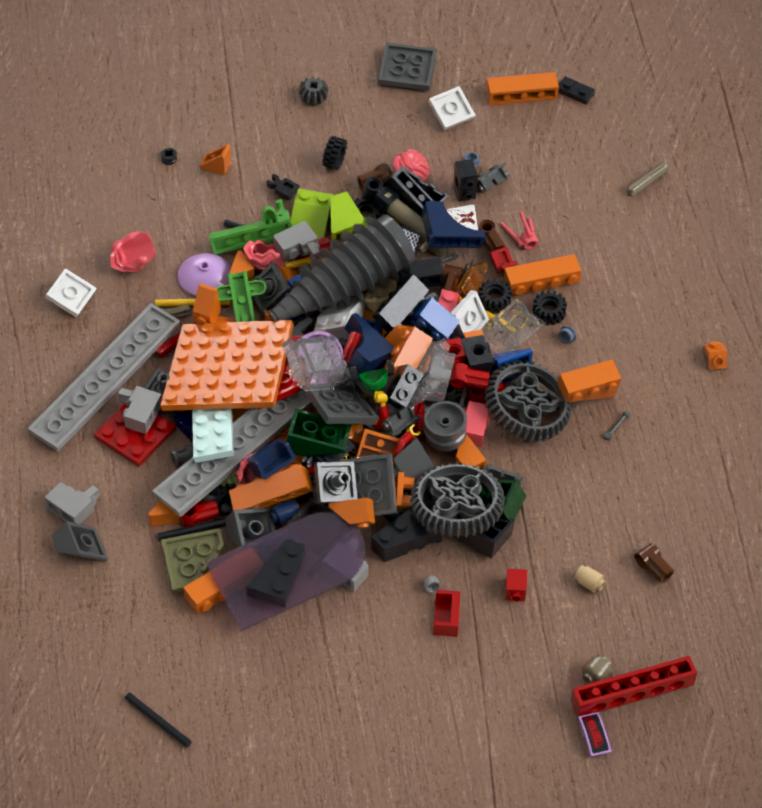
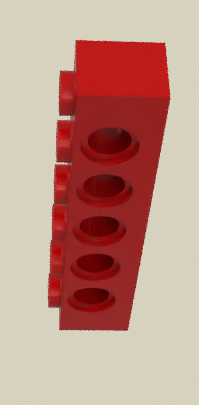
M690 656L575 687L572 690L571 702L577 717L601 712L693 686L697 671Z

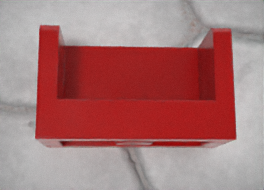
M436 590L433 635L458 636L461 591Z

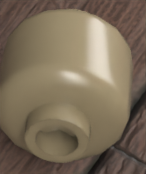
M604 656L592 657L582 667L584 681L590 684L611 678L613 675L612 663Z

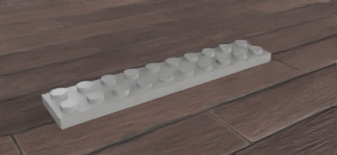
M150 303L28 428V432L59 452L148 360L157 348L181 325L180 320Z
M304 390L276 402L273 408H263L260 410L251 408L233 423L234 456L195 463L192 457L152 490L153 495L179 517L183 516L240 467V462L245 459V456L258 452L291 424L295 408L307 411L313 405Z

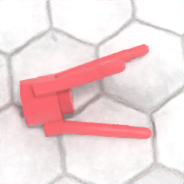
M522 211L519 214L526 231L521 234V239L503 222L500 223L518 243L520 248L524 247L526 250H530L537 246L538 240L532 220L528 218V226Z

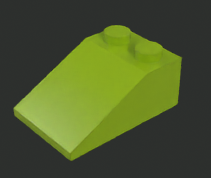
M298 188L291 216L292 225L295 226L306 221L318 239L325 238L330 223V197L334 196V194Z

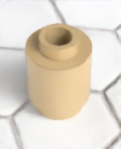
M583 565L579 567L574 577L578 584L593 593L597 590L601 591L606 582L603 574L589 566L585 567Z

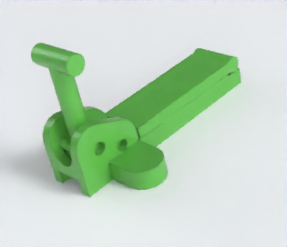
M281 199L275 201L278 212L272 206L264 207L262 209L263 221L210 233L209 240L214 254L244 248L250 240L254 243L257 240L274 244L273 235L293 227L289 212L285 210L283 201Z
M247 271L234 274L228 273V285L217 287L220 302L232 300L236 322L255 321L251 297L263 295L266 291V284L262 280L248 281Z

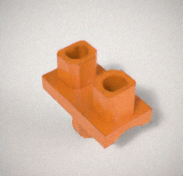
M398 472L397 488L395 487L397 510L400 513L402 509L411 508V496L403 495V490L412 491L415 478L405 477L404 472Z

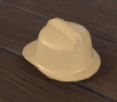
M386 279L387 289L376 284L374 285L375 295H371L367 291L363 294V301L367 303L369 309L373 310V313H375L382 302L389 298L388 294L396 290L397 283L392 279Z

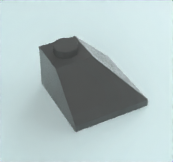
M270 507L233 510L225 518L229 538L240 549L257 548L258 544L277 537L274 523L269 514L271 512Z
M66 521L52 535L57 552L101 561L108 560L94 527Z

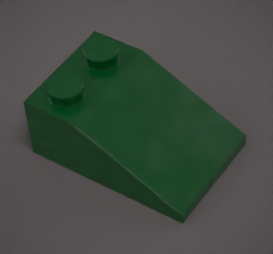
M295 408L286 442L289 443L293 453L300 456L345 453L352 424L325 423L321 415Z
M497 480L501 483L505 497L504 509L499 518L509 520V518L516 519L526 494L517 480ZM482 488L479 497L483 500L485 508L488 509L492 504V497Z

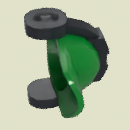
M392 359L387 360L388 370H372L363 372L360 375L358 374L357 366H351V374L354 382H357L360 389L366 395L374 396L375 391H383L384 393L388 391L392 375H394V365Z

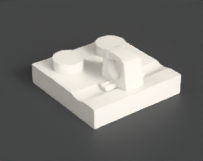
M460 86L431 97L428 100L444 131L474 119L476 116Z
M65 268L45 298L77 318L97 288Z
M471 290L451 312L460 321L456 329L462 338L464 337V332L481 330L489 321L477 291Z

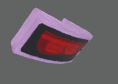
M599 712L578 716L589 756L593 757L612 752Z

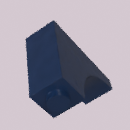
M425 201L421 215L429 248L482 247L486 238L485 231L470 229L458 223L447 212L443 202Z
M357 313L352 314L344 329L349 334L351 332L359 333L361 338L348 364L357 366L359 374L384 366L387 360L392 358L391 352L394 346Z

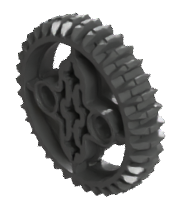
M518 360L516 363L512 361L509 364L506 362V364L500 366L490 376L488 386L484 391L485 407L489 408L488 414H492L491 420L497 421L496 426L501 425L502 431L507 430L508 435L514 434L515 439L521 437L522 441L527 438L529 442L533 440L536 442L542 440L544 442L563 431L571 417L572 402H565L557 385L559 377H555L554 372H549L548 367L542 368L541 364L535 365L534 361L529 364L527 360L523 363L521 360ZM518 376L515 386H509L501 392H497L498 386L503 379ZM538 381L549 390L539 389ZM555 410H559V415L554 423L538 426L542 415H549ZM507 412L517 413L518 421L514 419L512 416H510Z
M456 462L454 465L448 463V465L444 466L441 464L439 468L434 466L432 470L427 469L426 473H422L421 477L417 478L410 497L414 517L417 518L418 522L422 523V527L427 526L428 531L433 530L435 534L440 532L442 537L447 534L450 538L452 535L458 538L464 535L467 538L469 534L475 536L476 532L482 534L483 530L488 531L489 527H493L495 522H498L499 517H501L505 501L501 483L497 481V478L493 477L492 473H487L486 469L481 470L480 466L476 468L473 464L468 466L465 462L463 465ZM482 488L492 497V504L488 509L485 508L483 500L479 497ZM428 490L433 501L436 502L433 512L423 503V496Z

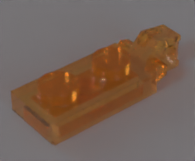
M485 261L468 267L456 288L462 299L471 290L478 291L485 278L484 273L489 267Z

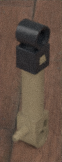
M367 178L362 190V197L368 202H373L372 205L384 215L389 213L410 231L420 234L419 243L422 244L418 249L420 253L427 249L438 257H443L448 253L449 248H429L422 217L400 201L399 194L387 185L383 188V183L379 178Z

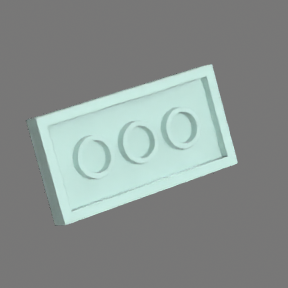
M232 409L192 410L193 458L195 463L234 456Z

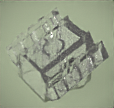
M515 299L482 328L485 342L489 343L493 351L500 354L515 351L546 323L528 310L523 302Z
M322 335L308 339L301 336L295 342L289 338L282 344L289 361L287 366L288 374L295 378L298 386L304 389V391L334 389L336 383L343 382L351 376L340 346L333 335L329 336L326 340H324Z
M445 339L435 342L427 349L417 367V370L424 375L408 405L412 404L415 406L425 400L444 401L456 355L449 353L450 346Z

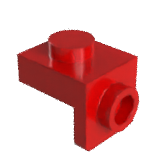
M507 247L489 253L497 274L504 273V268L518 264L516 260H512Z

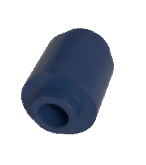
M288 499L271 507L269 514L274 523L277 522L281 525L297 517V514L301 511L295 499Z

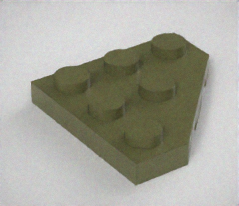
M220 528L161 540L173 594L184 592V586L206 574L222 553L224 542Z

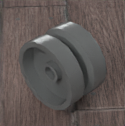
M440 401L432 404L424 415V438L427 444L439 451H452L464 443L467 427V415L464 409L451 401Z

